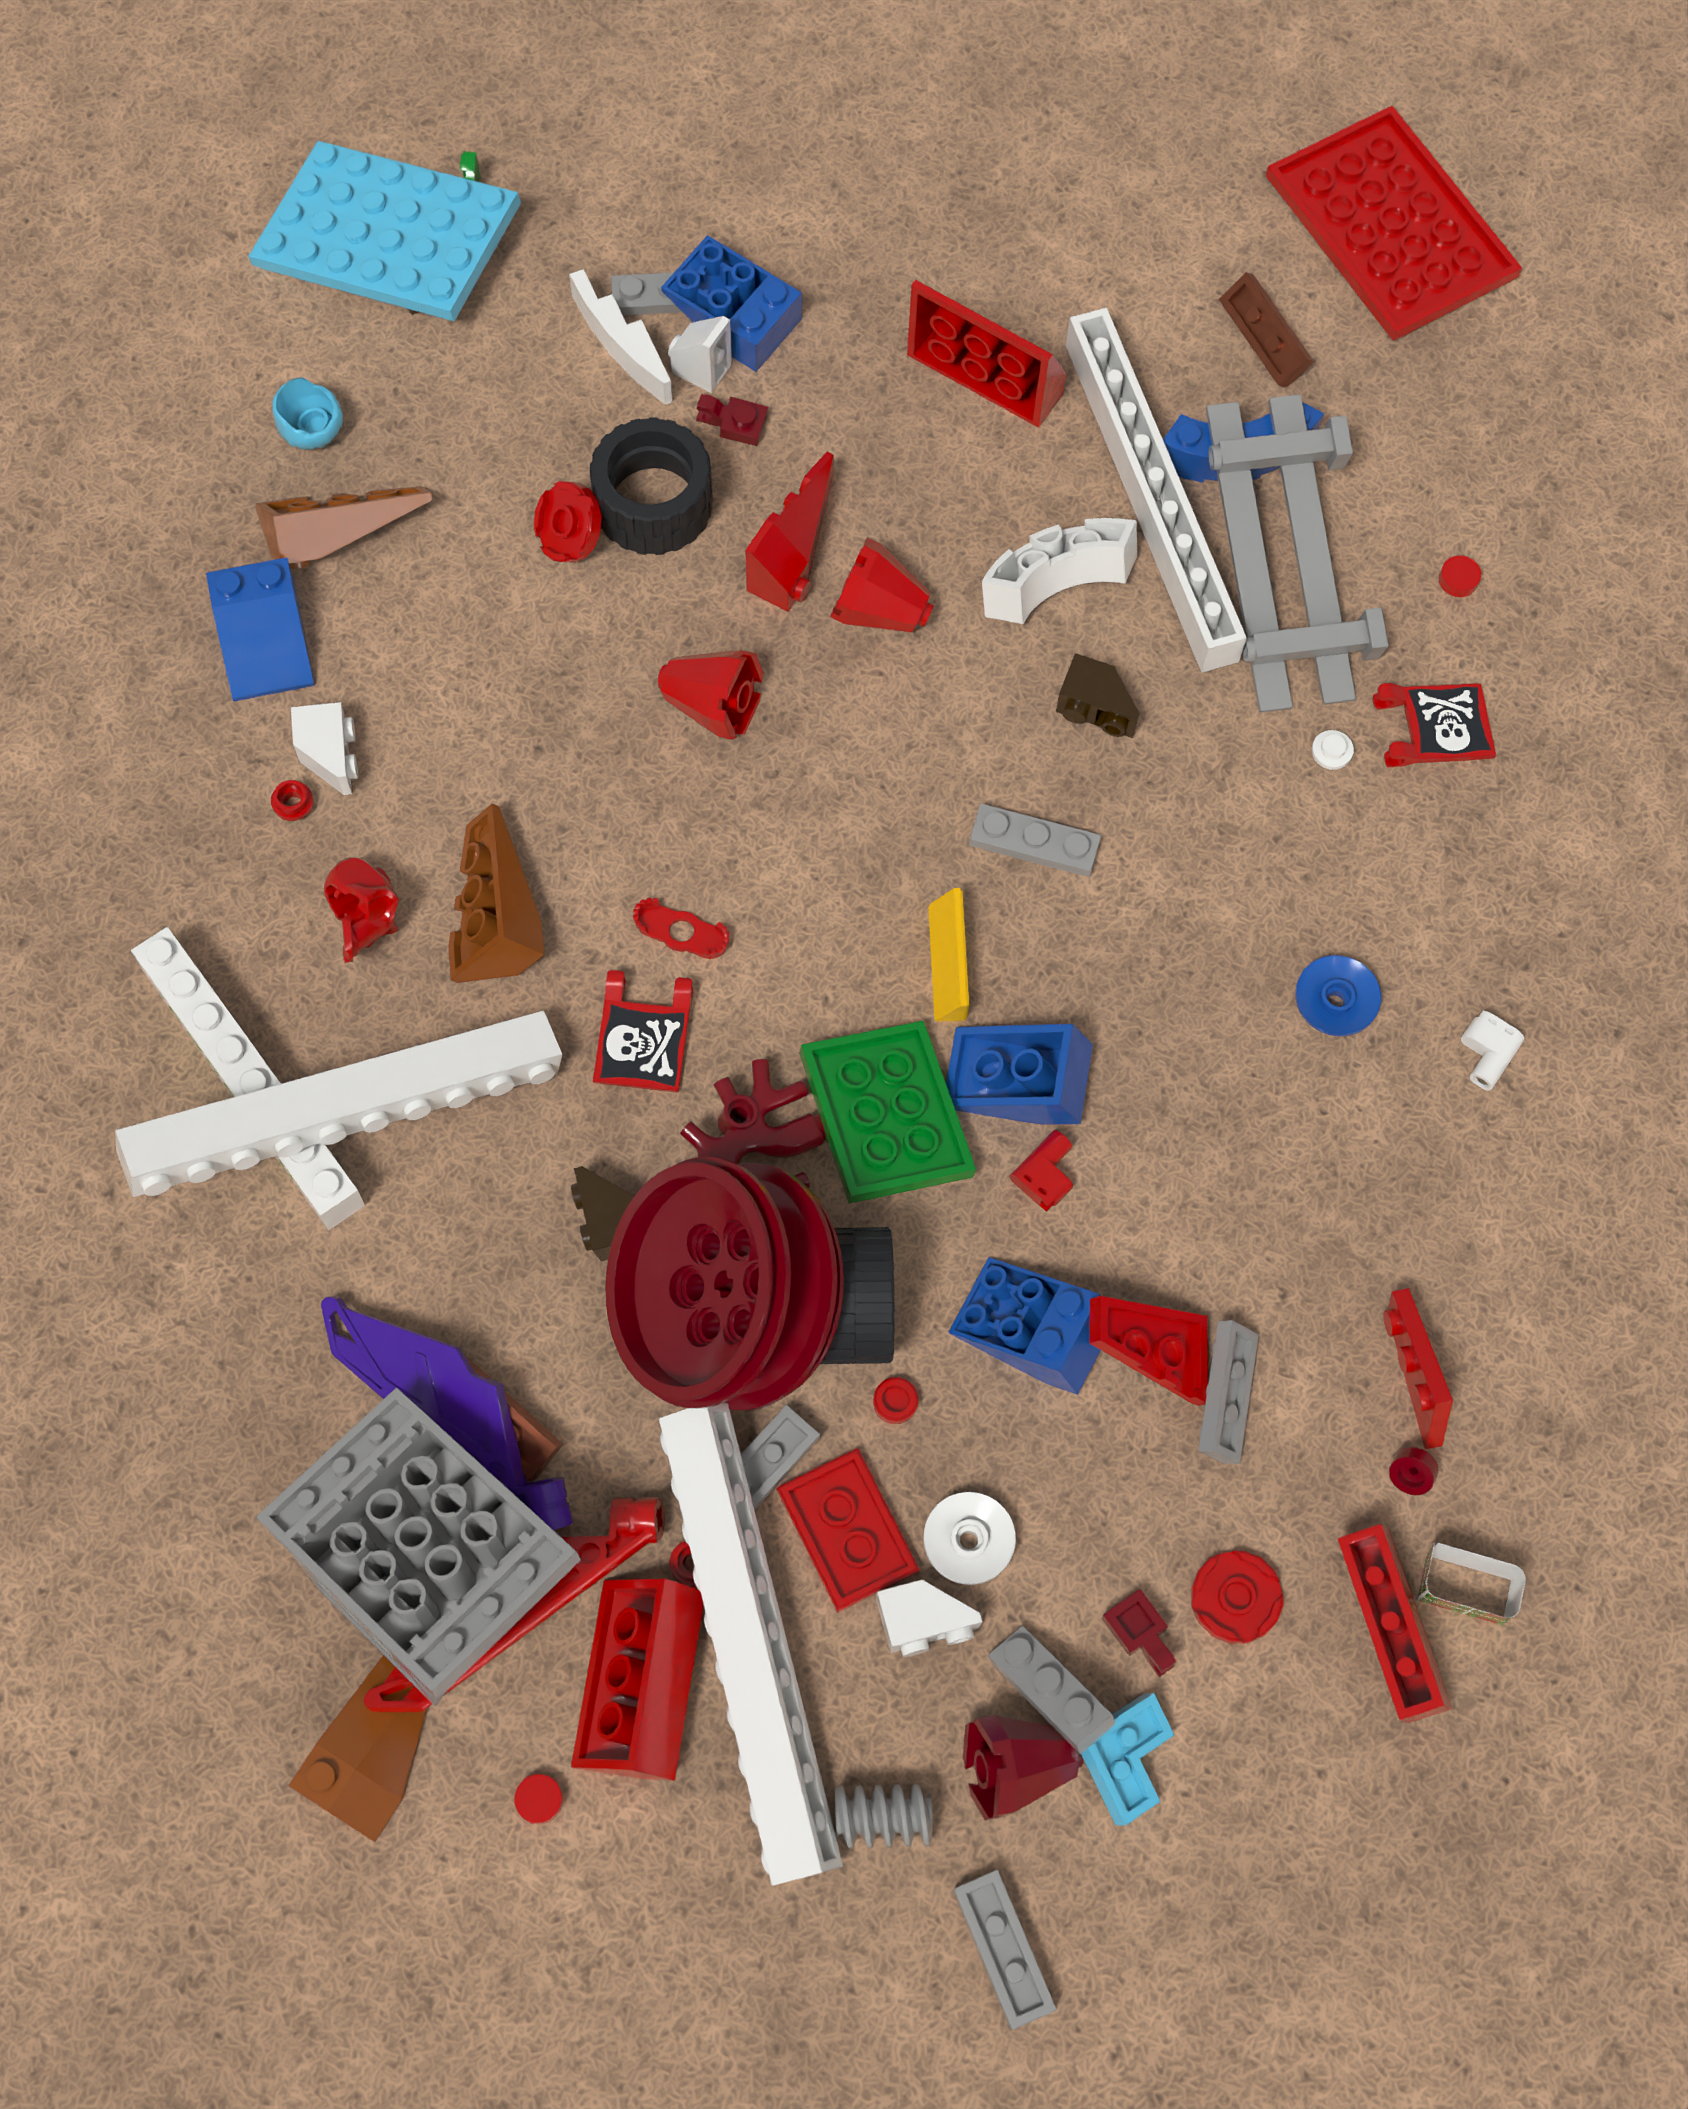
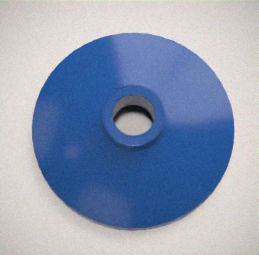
M1339 955L1319 958L1303 970L1297 981L1295 998L1299 1012L1309 1025L1322 1033L1332 1036L1357 1034L1366 1029L1379 1012L1381 1006L1379 983L1374 974L1364 964L1353 958ZM1333 995L1340 997L1343 1005L1340 1007L1332 1005L1328 1001V997Z

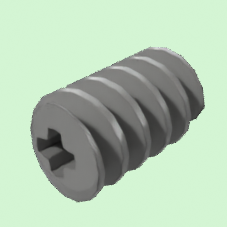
M894 1784L890 1797L886 1798L881 1785H875L871 1798L867 1799L863 1787L856 1785L851 1800H848L843 1786H837L835 1790L836 1840L840 1834H843L848 1848H854L858 1834H862L867 1847L873 1848L877 1833H881L886 1847H892L896 1833H901L905 1846L911 1847L915 1832H919L924 1845L930 1846L932 1841L931 1791L929 1790L928 1796L924 1797L920 1785L913 1784L908 1798H905L900 1784Z

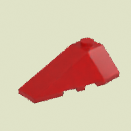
M828 451L804 476L799 488V494L791 491L786 496L783 504L785 506L781 515L772 512L745 550L747 592L787 612L790 611L795 601L801 603L806 598L811 587L809 577L833 478L834 454Z

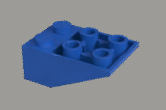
M708 235L661 287V291L692 322L721 316L730 319L731 357L755 372L759 370L802 320V292Z
M988 1257L948 1333L1045 1384L1078 1395L1101 1351L1089 1343L1090 1299L1101 1295Z

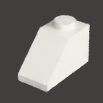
M721 316L692 322L682 335H676L668 350V355L671 358L672 374L712 393L732 365L730 319Z

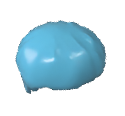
M294 378L283 384L273 398L272 412L275 426L280 436L291 447L313 450L314 448L324 447L326 444L331 443L333 438L337 437L343 423V412L335 394L329 389L311 383L305 378Z

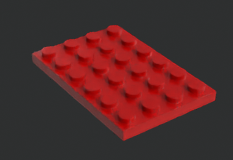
M1393 105L1267 167L1266 178L1392 341L1518 278L1521 273V265Z

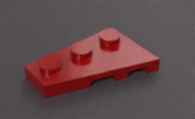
M1409 1288L1392 1291L1388 1310H1385L1383 1313L1385 1329L1390 1337H1394L1399 1365L1405 1376L1424 1448L1426 1450L1443 1446L1453 1398Z

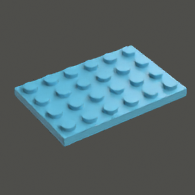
M317 141L248 257L252 265L268 271L455 321L519 208L521 201L518 192Z

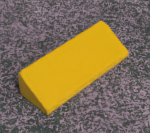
M953 888L933 901L928 907L934 1019L938 1022L965 1021L969 1009L963 891L960 888Z

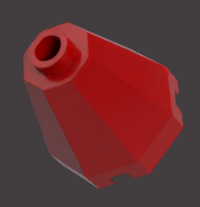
M867 537L845 581L842 593L833 607L830 618L847 625L913 632L917 624L922 627L925 626L934 605L928 602L931 592L881 543Z
M735 650L675 657L669 660L667 665L662 666L658 675V687L661 689L664 700L718 737L733 740L737 738L736 734H745L760 703L761 693L754 692L755 681L762 683L763 669L756 653Z

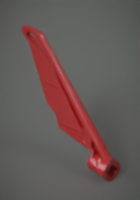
M639 1497V1499L614 1498L610 1507L609 1536L561 1537L577 1552L581 1560L475 1662L444 1695L647 1544L658 1543V1540L663 1537L665 1527V1512L662 1499L660 1497ZM396 1667L382 1685L369 1689L363 1699L366 1708L374 1712H422L432 1705L415 1686L402 1701L383 1700L384 1696L414 1686Z

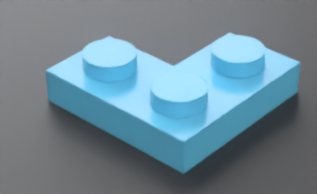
M1144 1693L1113 1713L1116 1724L1081 1754L1115 1825L1126 1826L1161 1802L1140 1758L1174 1736L1154 1693Z

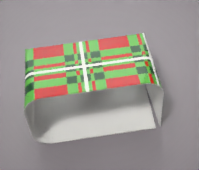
M1434 1543L1426 1556L1417 1601L1503 1625L1520 1610L1525 1586V1574L1516 1565L1441 1543H1437L1435 1546ZM1432 1557L1511 1580L1504 1617L1434 1597L1427 1588V1578Z

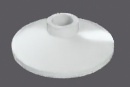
M976 1492L957 1493L937 1504L926 1521L923 1537L925 1551L933 1567L945 1578L966 1585L981 1584L998 1576L1010 1562L1016 1542L1014 1525L1007 1511L993 1498ZM963 1534H973L977 1539V1545L972 1549L964 1548L960 1543V1537Z

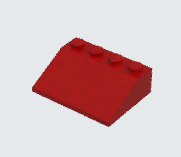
M918 280L912 283L907 356L1039 428L1064 392L1066 372L1054 355Z

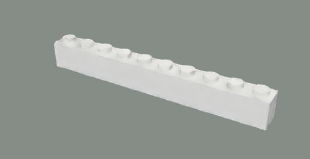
M1107 308L1070 317L1065 346L1200 671L1202 673L1240 661L1247 637Z
M543 1010L115 1130L116 1152L132 1197L143 1194L155 1196L166 1192L171 1186L188 1181L192 1183L204 1182L222 1171L233 1168L245 1170L255 1166L260 1160L277 1155L279 1157H290L308 1146L319 1143L323 1145L335 1144L343 1140L346 1135L360 1131L376 1132L385 1128L391 1122L405 1118L417 1120L436 1109L447 1106L459 1108L468 1104L474 1098L488 1094L500 1096L512 1090L513 1087L530 1082L532 1084L547 1082L554 1075L558 1074L562 1052Z
M728 1403L702 1409L688 1408L659 1418L662 1430L660 1441L664 1452L668 1456L673 1475L671 1487L675 1497L679 1500L684 1521L682 1532L685 1541L690 1546L695 1566L693 1578L697 1588L701 1591L705 1607V1628L713 1640L717 1657L715 1664L716 1673L724 1686L728 1702L727 1719L730 1727L735 1731L740 1752L738 1764L742 1775L746 1778L750 1793V1814L753 1822L758 1826L763 1847L761 1853L763 1867L770 1876L772 1886L843 1867Z

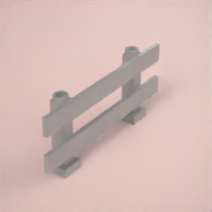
M1301 394L1269 398L1268 405L1274 435L1245 438L1238 402L1207 405L1206 414L1212 443L1208 450L1209 465L1211 470L1217 471L1244 631L1247 637L1242 654L1244 661L1250 662L1259 713L1292 709L1284 662L1286 660L1314 657L1323 705L1355 701L1356 696L1348 653L1361 651L1363 661L1376 660L1388 648V640L1381 607L1365 609L1357 621L1342 623L1313 462L1326 460L1328 471L1345 468L1353 454L1346 415L1330 417L1324 429L1307 431ZM1280 466L1308 627L1279 630L1250 469Z

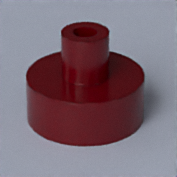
M1406 1447L1395 1455L1389 1468V1476L1392 1483L1400 1491L1409 1495H1423L1431 1490L1438 1476L1439 1469L1436 1460L1427 1451L1417 1447Z

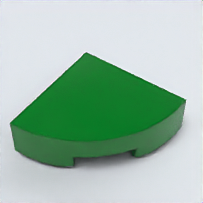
M463 151L459 170H463L465 179L479 182L480 170L477 152Z

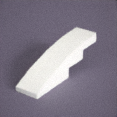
M584 269L569 274L572 297L589 328L610 356L638 384L665 405L672 403L671 380L642 319L626 324L613 294L598 299Z

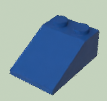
M288 558L207 572L211 605L233 702L315 686L296 583Z
M1074 1024L956 1027L946 1081L956 1111L1040 1125L1081 1124L1093 1044Z

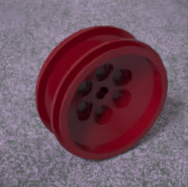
M696 1157L684 1160L656 1174L636 1193L622 1215L611 1244L607 1263L605 1283L607 1318L615 1347L627 1370L644 1388L667 1403L683 1408L702 1409L728 1403L730 1410H755L770 1406L794 1392L811 1377L820 1365L833 1340L842 1306L844 1277L841 1249L833 1223L822 1203L809 1188L792 1174L772 1165L760 1163L737 1164L721 1158Z

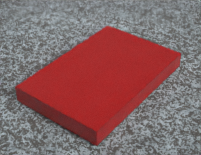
M858 1448L776 1488L837 1613L877 1594L878 1591L885 1590L919 1573L920 1569Z

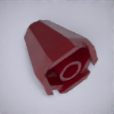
M996 1715L977 1718L973 1720L974 1722L965 1725L963 1747L965 1770L974 1766L978 1784L968 1783L970 1795L985 1821L1010 1815L1078 1777V1768L1083 1765L1082 1755L1053 1726Z

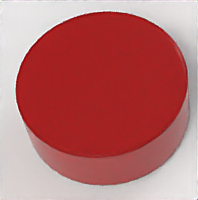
M1453 556L1444 562L1438 577L1439 584L1451 596H1469L1477 589L1481 580V569L1473 559L1467 556Z
M892 1377L882 1381L877 1386L873 1397V1407L878 1417L890 1424H902L910 1420L917 1410L918 1393L915 1387L906 1379Z
M534 1774L522 1780L518 1785L514 1795V1804L519 1815L527 1822L538 1825L552 1821L559 1814L563 1804V1794L554 1779L547 1775Z

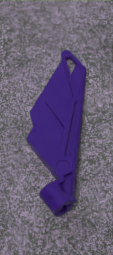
M338 1296L324 1298L321 1302V1308L331 1353L336 1359L383 1399L397 1387L552 1530L573 1523L570 1504L566 1499L568 1495L564 1477H553L526 1483L502 1383L476 1374L459 1347L347 1308L342 1298ZM336 1313H338L353 1339L338 1333L335 1319Z

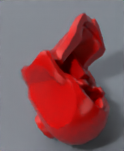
M349 857L339 861L326 878L324 895L335 917L342 921L344 942L342 956L345 964L353 962V957L357 956L358 952L364 948H369L378 938L399 931L394 921L399 898L393 891L388 875L380 867L375 868L363 858Z

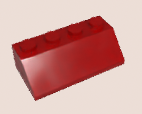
M668 1579L603 1580L571 1768L640 1779L675 1781L700 1623L703 1615L704 1603L699 1589Z

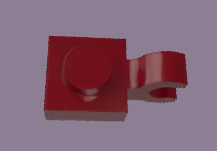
M701 394L697 404L699 412L696 421L720 427V438L758 446L768 415V406L731 396L728 406H726L711 395Z
M1141 1589L1103 1614L1102 1620L1129 1657L1141 1649L1146 1660L1159 1678L1174 1668V1664L1177 1662L1175 1657L1158 1637L1167 1630L1168 1626Z

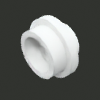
M1336 730L1320 733L1312 745L1314 760L1323 768L1330 770L1345 767L1351 761L1354 752L1350 738Z

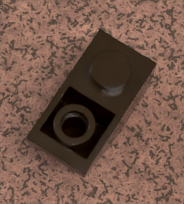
M1077 653L1074 654L1059 692L1056 712L1062 714L1065 719L1072 723L1082 724L1086 722L1101 727L1108 735L1114 737L1125 735L1133 738L1140 713L1115 667Z
M583 1166L574 1168L577 1183L571 1184V1193L577 1210L583 1209L586 1224L580 1225L585 1249L587 1251L592 1250L600 1261L608 1260L618 1224L635 1195Z

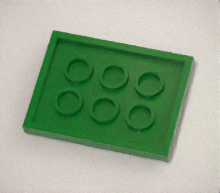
M924 1021L801 1045L799 1051L801 1061L848 1204L974 1177L976 1167Z

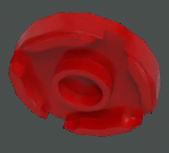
M558 481L553 484L555 486L551 490H545L539 498L534 514L535 536L540 537L543 545L540 546L541 550L553 561L576 563L585 559L596 546L601 531V512L596 497L588 487L578 482Z
M1246 1551L1224 1552L1210 1557L1197 1571L1191 1586V1607L1198 1623L1212 1637L1229 1644H1248L1264 1637L1278 1622L1284 1605L1283 1593L1275 1570L1261 1557Z

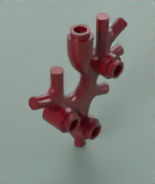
M767 1059L752 1061L753 1091L749 1097L738 1095L729 1077L714 1083V1087L724 1105L718 1116V1127L724 1134L723 1136H710L704 1133L692 1121L680 1132V1135L697 1150L698 1157L721 1158L739 1164L743 1156L753 1152L775 1158L797 1156L823 1145L824 1140L827 1139L819 1114L813 1116L809 1113L778 1127H771L765 1122V1115L768 1112L808 1096L807 1088L801 1080L780 1089L774 1088L770 1081L769 1060ZM731 1117L738 1118L741 1123L734 1122ZM804 1172L794 1175L807 1188H810L809 1179Z

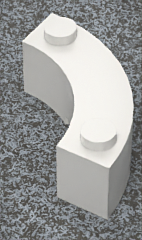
M1121 518L1084 519V526L1062 530L1059 525H1055L1030 535L1029 543L1014 552L1010 549L1007 550L996 560L982 580L985 617L1024 624L1034 608L1046 598L1064 589L1093 582L1125 584L1137 558L1136 520Z

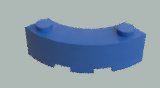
M1302 402L1307 431L1319 429L1324 413ZM1181 413L1163 438L1178 477L1203 483L1204 480L1218 481L1217 471L1211 470L1209 465L1208 450L1212 443L1208 423L1192 419ZM1270 413L1254 421L1242 423L1245 438L1274 435ZM1280 466L1250 469L1252 480L1260 479L1261 475L1280 468Z

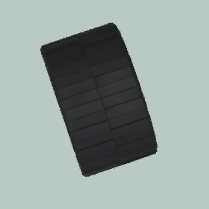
M658 417L633 419L626 424L618 425L613 431L606 434L600 440L601 442L598 447H595L592 454L593 459L590 463L591 488L599 503L601 529L605 531L606 536L612 542L615 541L619 544V547L643 555H663L666 552H675L696 540L700 532H703L706 528L707 521L711 517L713 510L710 457L701 439L696 437L692 430L686 426H681L669 419H658ZM645 469L667 470L677 474L688 483L678 496L659 504L636 503L628 500L616 491L619 484L625 478Z
M889 1227L834 1228L838 1237L843 1262V1298L833 1340L820 1364L891 1363L894 1357L895 1332L892 1231Z

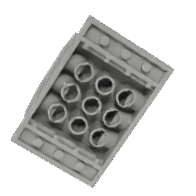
M397 1387L256 1516L259 1522L291 1553L320 1592L435 1707L446 1691L581 1560L577 1552Z

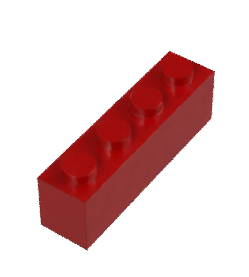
M1378 1524L1337 1538L1399 1720L1411 1723L1453 1709L1390 1529L1383 1524Z

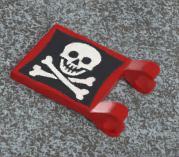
M1383 683L1378 686V693L1373 695L1372 699L1375 709H1390L1404 705L1411 744L1397 741L1389 745V751L1384 753L1386 767H1403L1414 763L1483 760L1496 757L1481 683L1408 687L1393 683Z
M609 970L607 972L605 1000L593 1083L679 1093L693 996L692 979L679 977L675 980L673 1006L668 1007L623 1002L626 986L624 972L621 970Z

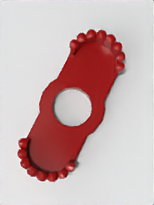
M648 897L646 901L642 899L640 904L637 903L635 905L633 921L636 928L645 936L664 942L673 951H687L703 958L715 959L723 955L727 950L730 935L727 927L723 926L721 922L714 926L699 920L697 916L690 912L671 910L661 906L658 898H653L652 900ZM679 921L690 923L694 928L693 936L683 942L674 940L669 933L674 923Z

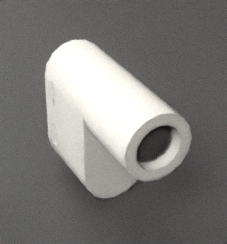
M1484 1010L1479 1017H1475L1462 1035L1461 1042L1482 1056L1472 1071L1470 1080L1482 1089L1490 1091L1525 1038L1519 1030Z

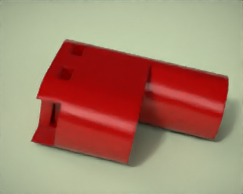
M1053 1130L1009 1175L1011 1181L1046 1212L1052 1206H1056L1073 1188L1070 1179L1055 1166L1072 1149L1071 1142L1061 1132Z

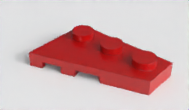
M1105 1296L1090 1299L1089 1343L1191 1404L1197 1406L1206 1404V1389L1208 1385L1206 1315Z

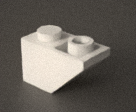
M341 702L291 707L293 745L299 762L343 795L352 794L351 779H358L355 754H349L348 742L356 741L353 718H346Z
M923 1580L878 1591L876 1595V1602L890 1653L901 1650L903 1657L924 1653L930 1650L928 1643L946 1638L948 1645L973 1639V1631L980 1629L982 1624L979 1612Z

